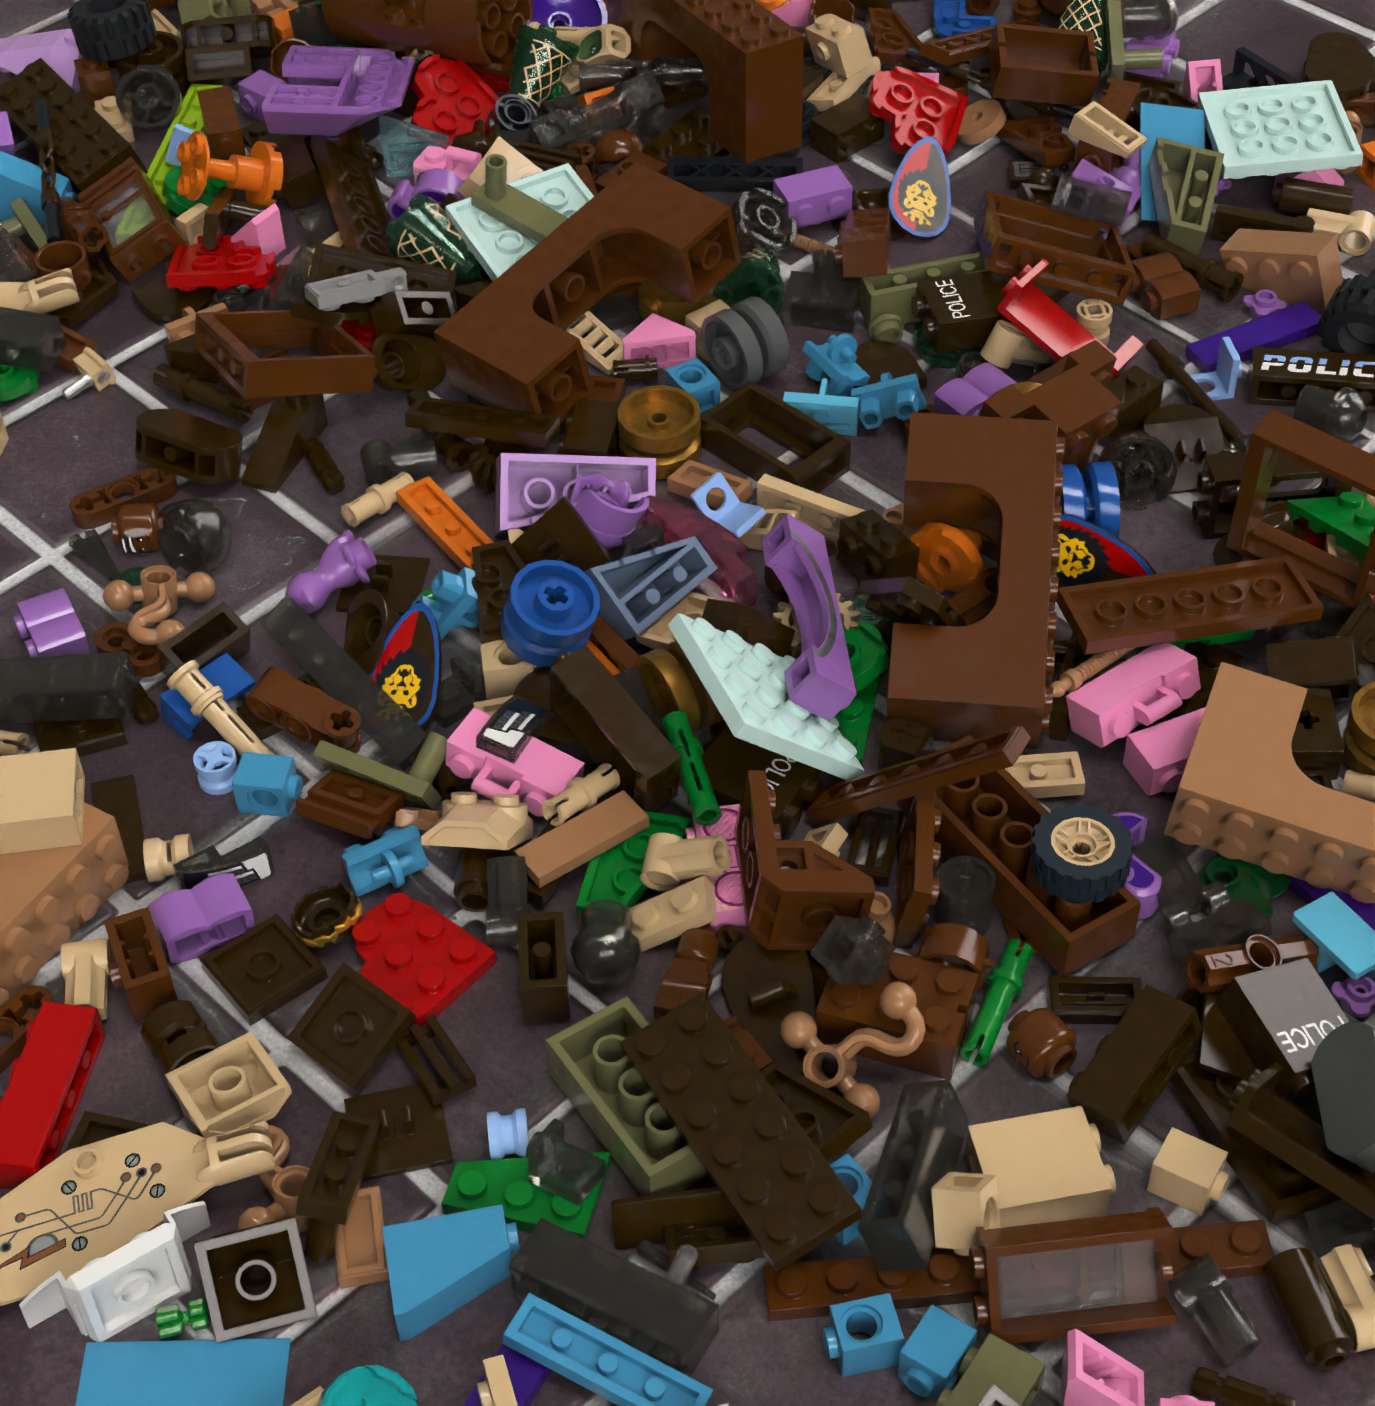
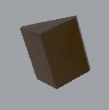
M295 1216L194 1241L216 1343L318 1316L307 1260Z

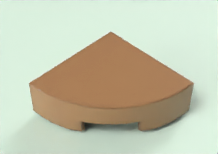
M412 806L401 808L396 811L394 826L406 828L414 824L420 830H428L442 818V812Z

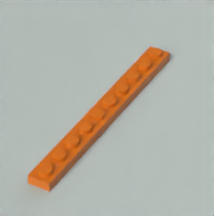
M429 476L396 491L397 503L461 570L464 567L472 569V547L494 543ZM588 639L586 646L641 710L643 712L646 711L647 698Z

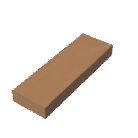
M623 790L514 851L515 861L536 885L541 888L650 826L649 816Z

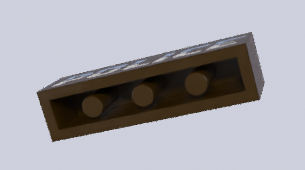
M1264 347L1252 348L1247 375L1248 404L1375 413V355Z

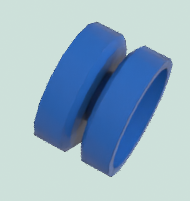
M1111 462L1088 463L1083 474H1081L1075 464L1062 465L1063 488L1062 496H1060L1062 513L1071 514L1089 521L1119 538L1120 496L1117 476Z
M541 560L530 563L516 574L510 587L507 602L500 618L501 636L508 649L521 660L538 667H552L555 660L568 651L575 652L587 644L600 610L599 592L592 579L576 566L557 560Z

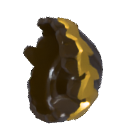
M340 881L337 886L328 887L324 885L310 891V893L304 894L300 901L296 903L294 913L291 914V925L295 930L296 936L305 945L321 948L333 946L345 940L352 933L358 918L362 916V904L354 894V891L347 889L343 882Z

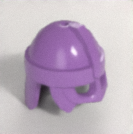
M599 472L584 477L580 474L569 500L605 550L624 544L649 506V498L642 497L633 509H627L630 497L627 481L614 482ZM590 484L589 489H583L584 486ZM600 486H606L611 490V495L597 490Z

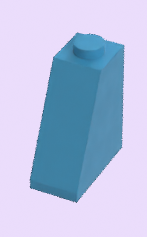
M0 151V223L15 216L9 203L22 197L39 225H45V213L41 209L40 198L42 193L41 175L43 171L40 166ZM55 173L56 183L54 186L59 196H70L78 203L77 194L72 191L70 179ZM47 175L46 181L50 182L51 176Z
M502 1204L382 1227L394 1317L399 1340L412 1339L514 1274L511 1254L520 1252L516 1222L505 1223Z

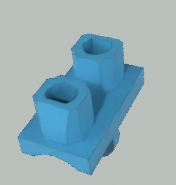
M850 334L831 335L827 343L823 345H815L812 341L805 342L802 351L810 357L805 373L816 381H822V378L829 379L830 377L828 395L850 397L851 389L854 386H866L870 379V376L855 362L857 359L855 352L858 345L855 338Z
M886 372L881 374V382L851 389V397H859V418L867 430L880 427L883 419L897 416L898 419L905 421L910 419L911 412L918 413L919 410L926 409V399L921 392L916 373L893 379L891 373Z
M464 567L458 575L441 570L435 576L431 585L432 595L438 598L434 601L419 595L411 605L412 607L416 603H424L431 609L437 621L441 640L453 627L460 629L463 625L468 628H476L479 625L476 607L478 596L472 585L475 571L470 568Z
M414 824L403 829L396 826L385 831L383 836L376 841L366 845L357 843L345 848L343 855H341L351 889L357 897L389 883L393 887L398 888L405 884V876L429 866L421 845L419 829Z

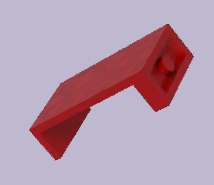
M1045 259L1041 260L1034 268L1028 264L1017 277L1014 276L1000 292L1005 298L996 310L1057 362L1064 355L1096 339L1117 358L1111 374L1114 378L1144 345L1132 335L1113 353L1033 283L1048 266L1049 262Z

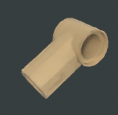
M1309 208L1307 216L1315 221L1313 233L1336 234L1337 244L1346 254L1351 256H1360L1369 250L1375 234V217L1370 212L1357 210L1346 215Z
M1004 320L996 322L980 352L985 360L1004 369H1008L1012 363L1036 367L1040 363L1046 364L1050 358V355L1014 324Z
M670 833L653 834L649 838L640 880L651 889L667 892L678 887L680 880L695 879L703 875L706 877L721 875L722 872L729 871L732 857L729 853L728 842L720 834L682 839Z
M109 938L62 943L61 968L66 983L65 1004L97 1008L101 1021L107 1019L108 979H111L107 964L115 961Z
M1351 1244L1335 1247L1331 1252L1320 1257L1318 1268L1353 1338L1354 1347L1351 1352L1357 1353L1375 1348V1282L1370 1277L1373 1272L1361 1248L1352 1247Z

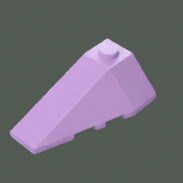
M72 29L0 38L1 72H12L18 75L28 64L41 58L77 93L80 91L73 60L82 59L83 56L79 53Z

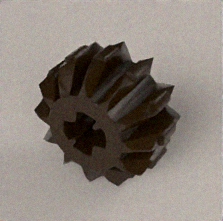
M485 439L484 444H475L468 461L469 472L471 473L475 488H483L486 495L496 492L497 457L500 453L530 454L528 447L508 442L494 443L489 439Z

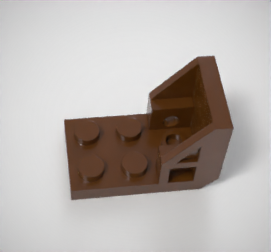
M748 770L734 828L747 935L767 950L839 951L843 939L861 943L875 896L873 878L813 841L781 840L780 825L773 824L772 820L776 809L775 790L768 789L766 771ZM789 866L794 869H781V867Z

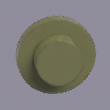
M881 314L871 322L868 327V333L874 341L897 343L903 336L904 323L898 315Z

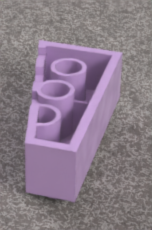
M500 453L496 459L495 536L507 534L508 530L528 529L562 497L566 496L570 500L580 474L584 477L599 472L614 482L627 481L630 490L627 507L636 505L642 497H647L651 501L656 497V458ZM590 484L584 486L583 489H589ZM600 486L597 490L611 495V490L606 486Z

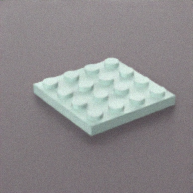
M1332 80L1198 92L1197 104L1199 109L1204 110L1205 127L1213 150L1224 153L1221 167L1224 179H1242L1260 175L1276 176L1281 173L1291 172L1309 173L1314 170L1323 169L1341 170L1348 167L1362 166L1363 152Z
M569 163L509 183L512 187L567 218L594 197ZM471 197L445 206L446 218H450L449 221L453 223L454 229L461 235L462 240L492 281L496 280L538 244L536 241L472 206Z
M677 613L668 624V627L734 737L844 780L861 776L865 772L855 756L857 754L856 748L842 736L837 728L839 722L835 717L828 722L789 700L784 671L796 659L789 655L780 657L761 643L750 644L731 630L722 632L715 629L708 621L700 617L694 620Z

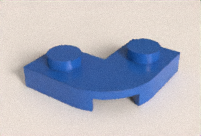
M935 0L933 28L940 37L946 38L995 26L996 16L965 15V0Z

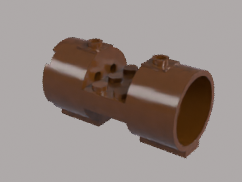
M322 0L323 15L330 32L341 41L356 44L357 48L389 49L394 51L396 56L402 57L409 56L416 48L433 51L435 55L440 54L439 58H447L452 61H456V59L461 60L475 71L507 77L513 74L511 66L517 59V53L518 57L524 54L522 50L525 51L528 40L524 39L527 20L533 21L532 0ZM515 42H516L517 45L521 48V49H519V48L517 47V53H516V49L514 50V47L516 46ZM524 57L519 58V63L521 65L525 61ZM517 62L513 64L514 72L519 68Z

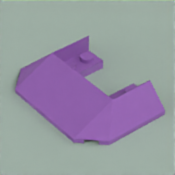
M291 45L282 63L283 77H288V85L272 84L262 103V113L269 134L337 136L402 106L415 68V59L408 56L402 57V60L396 59L395 52L389 49Z

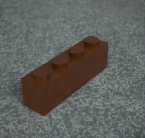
M890 208L848 210L846 221H841V229H839V237H837V245H835L836 267H843V278L887 275L891 248Z

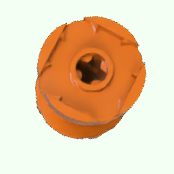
M195 131L190 135L187 142L181 141L178 146L177 158L181 162V175L177 181V192L180 196H186L188 200L196 201L201 197L207 179L226 181L230 189L244 190L247 202L271 206L277 202V200L272 199L274 190L281 191L284 171L281 152L274 151L277 147L275 143L258 141L253 145L248 156L233 154L228 160L210 158L206 136L202 132Z
M929 522L922 525L910 538L920 548L917 577L932 590L942 593L947 589L951 592H956L954 595L956 596L978 582L983 572V561L979 551L983 546L982 539L988 540L975 531L955 528L944 523Z

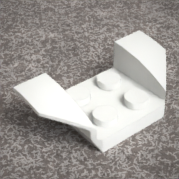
M204 1201L189 1203L163 1212L162 1225L151 1231H145L136 1235L128 1244L105 1257L91 1260L82 1270L71 1275L67 1281L60 1271L45 1280L19 1304L29 1329L67 1308L81 1334L89 1335L96 1342H103L154 1313L156 1308L164 1307L192 1291V1281L190 1278L192 1271L182 1242L211 1226L206 1203Z

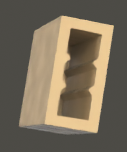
M76 748L0 756V854L82 845L85 776Z
M1082 1106L968 1126L965 1155L971 1173L997 1175L1000 1228L1106 1216L1110 1196L1116 1193L1113 1170L1109 1164L1103 1165L1099 1154L1101 1151V1141L1098 1129L1094 1123L1088 1124Z

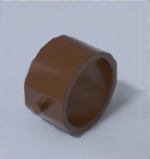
M69 240L55 241L44 245L34 255V265L38 278L59 271L56 269L68 267L71 269L77 293L83 291L92 282V271L86 249L78 242Z
M940 923L929 927L922 936L918 953H911L912 957L978 973L977 992L983 985L986 968L994 967V959L989 958L988 941L976 930L955 923ZM939 957L955 958L966 964L948 962Z

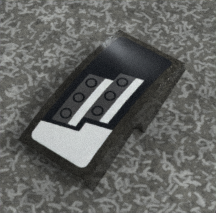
M515 695L507 700L484 725L476 736V747L515 764L531 738H539L553 717V712L550 709Z
M261 836L222 856L212 845L173 865L180 890L192 889L209 876L233 873L241 889L275 876L270 849Z

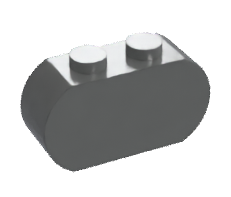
M1348 1022L1333 1029L1321 1041L1313 1056L1311 1068L1327 1148L1363 1170L1375 1174V1029L1362 1022Z

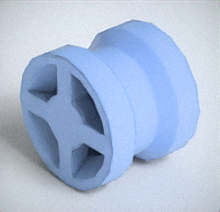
M223 741L208 742L200 746L193 756L200 788L211 795L229 793L233 790L232 781L238 768L234 748Z
M526 1108L515 1109L511 1115H500L497 1111L487 1112L491 1160L503 1159L508 1154H516L520 1158L530 1157Z

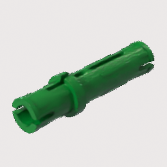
M673 711L663 718L662 724L669 742L682 756L680 776L694 813V820L698 825L702 826L714 824L721 818L722 813L702 759L704 753L703 746L700 740L693 734L688 714L684 711ZM683 745H685V747H686V750H687V753H688V757H687V755H686V752H685V750H684V746H683ZM694 778L697 779V782H698L700 791L698 790V787H697V784H696Z
M1010 939L1005 943L997 968L992 969L987 977V992L983 997L965 1042L960 1048L959 1054L966 1062H969L975 1047L979 1048L973 1062L975 1066H985L988 1064L990 1054L1013 999L1020 996L1024 987L1022 977L1029 961L1034 955V950L1025 942L1021 953L1017 957L1015 953L1021 942L1019 939Z

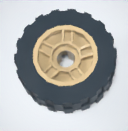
M1075 803L1066 804L1065 807L1061 808L1058 806L1051 809V812L1047 815H1042L1039 818L1038 825L1035 824L1029 853L1030 872L1034 874L1036 883L1046 889L1045 892L1052 896H1058L1063 901H1075L1078 904H1087V902L1094 901L1095 903L1102 902L1109 896H1115L1118 893V889L1120 887L1123 889L1127 882L1134 849V841L1130 838L1131 832L1128 827L1122 824V820L1119 817L1111 815L1106 809L1095 808L1090 804L1075 805Z

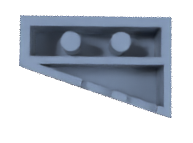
M696 536L605 565L590 568L584 571V573L592 579L599 592L600 610L598 615L625 641L639 635L718 568Z

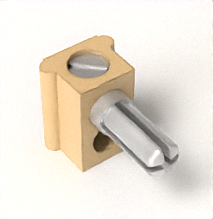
M85 347L83 353L73 359L80 377L63 388L61 392L67 400H70L87 387L93 386L98 391H101L109 384L114 385L116 377L110 365L91 348Z

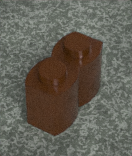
M1162 252L1131 261L1136 273L1128 292L1133 293L1141 301L1143 309L1150 313L1153 318L1163 320L1198 310L1201 289L1195 278L1189 272L1182 269L1174 255L1169 252Z

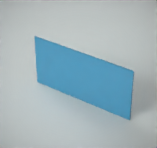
M1140 102V134L1147 138L1146 144L1140 148L1141 220L1158 222L1148 166L1156 138H1163L1205 149L1204 110Z
M291 1338L229 1339L216 1343V1340L86 1342L75 1406H284Z

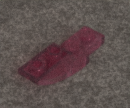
M651 495L646 496L649 498V506L641 517V523L649 537H654L664 546L696 536L718 568L710 577L720 586L724 596L728 599L732 598L735 603L745 604L749 607L756 604V575L747 567V546L716 521L687 506Z

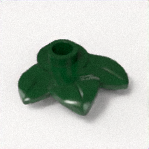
M1223 856L1211 860L1202 868L1199 882L1202 890L1208 896L1217 900H1224L1234 913L1253 920H1264L1271 918L1273 915L1270 901L1280 897L1287 890L1291 879L1284 874L1271 873L1262 866L1241 859H1229ZM1217 880H1224L1227 883L1219 882Z

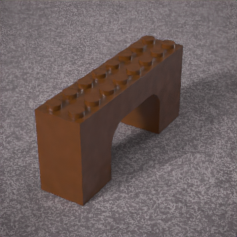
M607 0L608 24L624 28L631 38V53L623 60L624 63L621 65L640 78L641 81L671 73L673 70L677 71L693 66L694 53L698 56L706 72L709 84L710 136L735 157H738L745 165L761 158L770 157L802 146L803 34L755 0Z
M633 163L434 331L451 385L487 406L560 417L561 423L568 413L574 411L578 399H588L595 393L580 339L565 330L611 290L628 283H650L694 305L742 263L731 207L640 163Z
M910 413L903 524L922 526L929 522L944 523L955 528L975 531L985 537L994 547L998 559L996 604L985 618L967 626L952 627L893 623L886 722L894 717L901 716L925 724L934 730L933 741L956 742L968 735L978 739L1012 727L1023 726L1031 737L1026 745L1028 748H1038L1040 733L1049 732L1050 713H1052L1053 687H1049L1052 682L1055 664L1053 640L1056 635L1057 613H1055V602H1057L1059 580L1056 577L1060 555L1058 532L1061 527L1062 515L1060 496H1062L1063 472L1061 468L1065 449V438L1057 437L1058 421Z

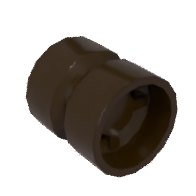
M177 1000L168 1002L154 1010L142 1025V1039L152 1056L157 1059L159 1068L164 1076L220 1047L213 1033L208 1030L207 1024L197 1007L190 1001Z

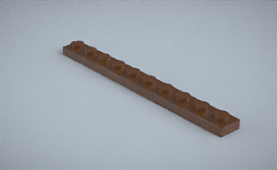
M1264 1219L1173 1228V1237L1163 1238V1250L1169 1257L1173 1267V1280L1165 1281V1284L1265 1275L1263 1268L1274 1257ZM1112 1244L1086 1247L1088 1282L1092 1287V1291L1115 1289ZM1077 1248L1000 1257L1003 1299L1077 1293L1075 1290V1286L1079 1282ZM954 1249L790 1263L778 1272L774 1270L772 1265L764 1266V1283L769 1321L829 1316L830 1305L890 1293L895 1310L928 1307L931 1305L971 1303L973 1296L980 1295L979 1279H973L969 1256L958 1255L954 1253Z

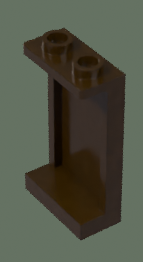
M1275 1062L1264 1071L1257 1068L1248 1081L1243 1079L1228 1101V1104L1234 1110L1226 1124L1375 1220V1174L1363 1170L1356 1164L1330 1151L1326 1146L1322 1122L1274 1091L1273 1087L1285 1067Z

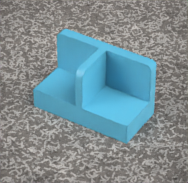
M822 378L819 394L784 392L783 401L837 434L857 436L859 397L828 395V379Z
M1333 891L1294 911L1292 922L1319 946V956L1317 958V971L1319 973L1337 964L1353 979H1358L1369 973V977L1375 982V931Z

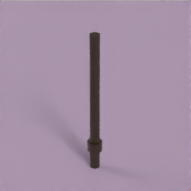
M1157 339L1150 340L1145 348L1159 363L1158 369L1169 380L1173 379L1198 408L1205 410L1213 417H1218L1219 425L1225 438L1238 452L1248 451L1250 441L1184 370L1185 364L1174 353H1169ZM1280 481L1271 482L1270 487L1276 486Z

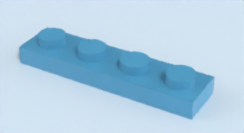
M528 1293L503 1334L502 1344L618 1406H708L714 1390L531 1293Z

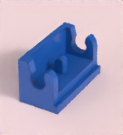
M227 652L199 670L214 687L219 686L223 690L225 695L223 700L226 703H229L238 696L244 699L255 685V680ZM169 689L160 695L162 720L169 724L185 740L193 737L194 734L191 730L204 717L194 716L190 711L192 706L176 689Z

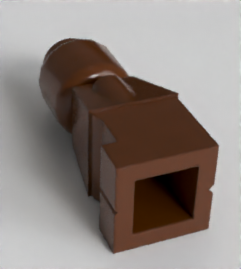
M706 924L697 929L687 930L681 935L674 961L662 977V986L654 1003V1021L700 993H703L708 1000L713 981L711 972L714 969L720 948L719 941L716 938V931L711 926Z

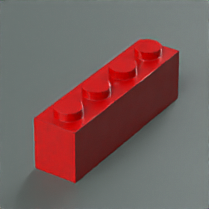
M43 1001L37 1018L30 1021L26 1032L25 1047L21 1056L14 1059L10 1070V1083L4 1097H0V1188L13 1190L59 1157L106 1037L97 1008Z

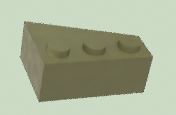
M1157 137L1148 166L1160 236L1198 256L1207 233L1224 153Z

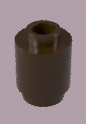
M463 848L459 851L453 892L457 898V904L462 909L471 912H483L490 909L493 901L497 899L502 858L496 850Z

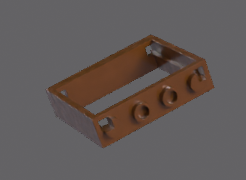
M984 190L974 219V226L986 270L1017 277L1028 264L1034 268L1041 260L1045 259L1049 264L1036 279L1035 283L1120 305L1124 304L1136 272L1116 224ZM1099 228L1109 230L1106 239L1103 236L1097 235ZM1001 243L1010 245L1008 252L1000 250Z
M291 310L196 313L194 348L245 398L372 392L373 379L376 378L378 373L374 368L375 356L340 326L293 317V315H290ZM312 347L321 356L259 359L250 349Z
M1271 409L1251 435L1226 547L1253 560L1290 555L1312 589L1356 609L1367 593L1375 595V526L1361 569L1263 522L1262 517L1278 452L1374 497L1375 455L1275 409Z

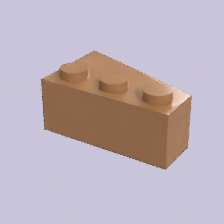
M1238 229L1219 249L1222 267L1232 273L1238 271L1244 275L1241 287L1254 292L1270 289L1275 292L1279 300L1285 301L1289 305L1305 301L1320 315H1322L1338 285H1341L1343 282L1336 234Z

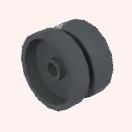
M755 296L746 298L732 305L730 309L725 308L708 316L702 323L701 340L705 355L718 378L731 389L738 391L750 382L754 384L760 381L761 377L766 378L786 368L790 360V347L786 331L772 307L761 298Z

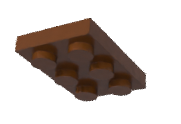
M936 789L914 796L898 841L894 946L912 949L917 933L925 932L929 918L928 904L935 905L939 894L940 879L933 877V869H936L938 866L941 852V843L934 842V834H938L942 817V809L935 807Z

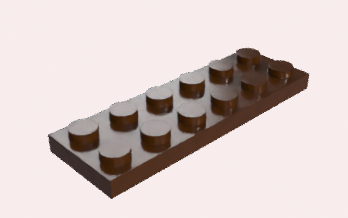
M1290 555L1058 588L1057 604L1085 655L1321 620L1324 606Z

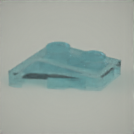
M385 115L379 116L386 177L414 175L413 162L428 145L441 147L445 150L450 146L449 136Z

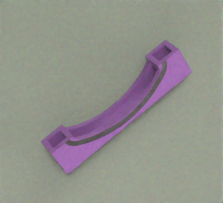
M786 514L761 541L765 564L773 569L783 585L794 608L801 633V655L784 671L788 697L793 703L829 722L841 709L848 707L857 695L824 535L791 515Z

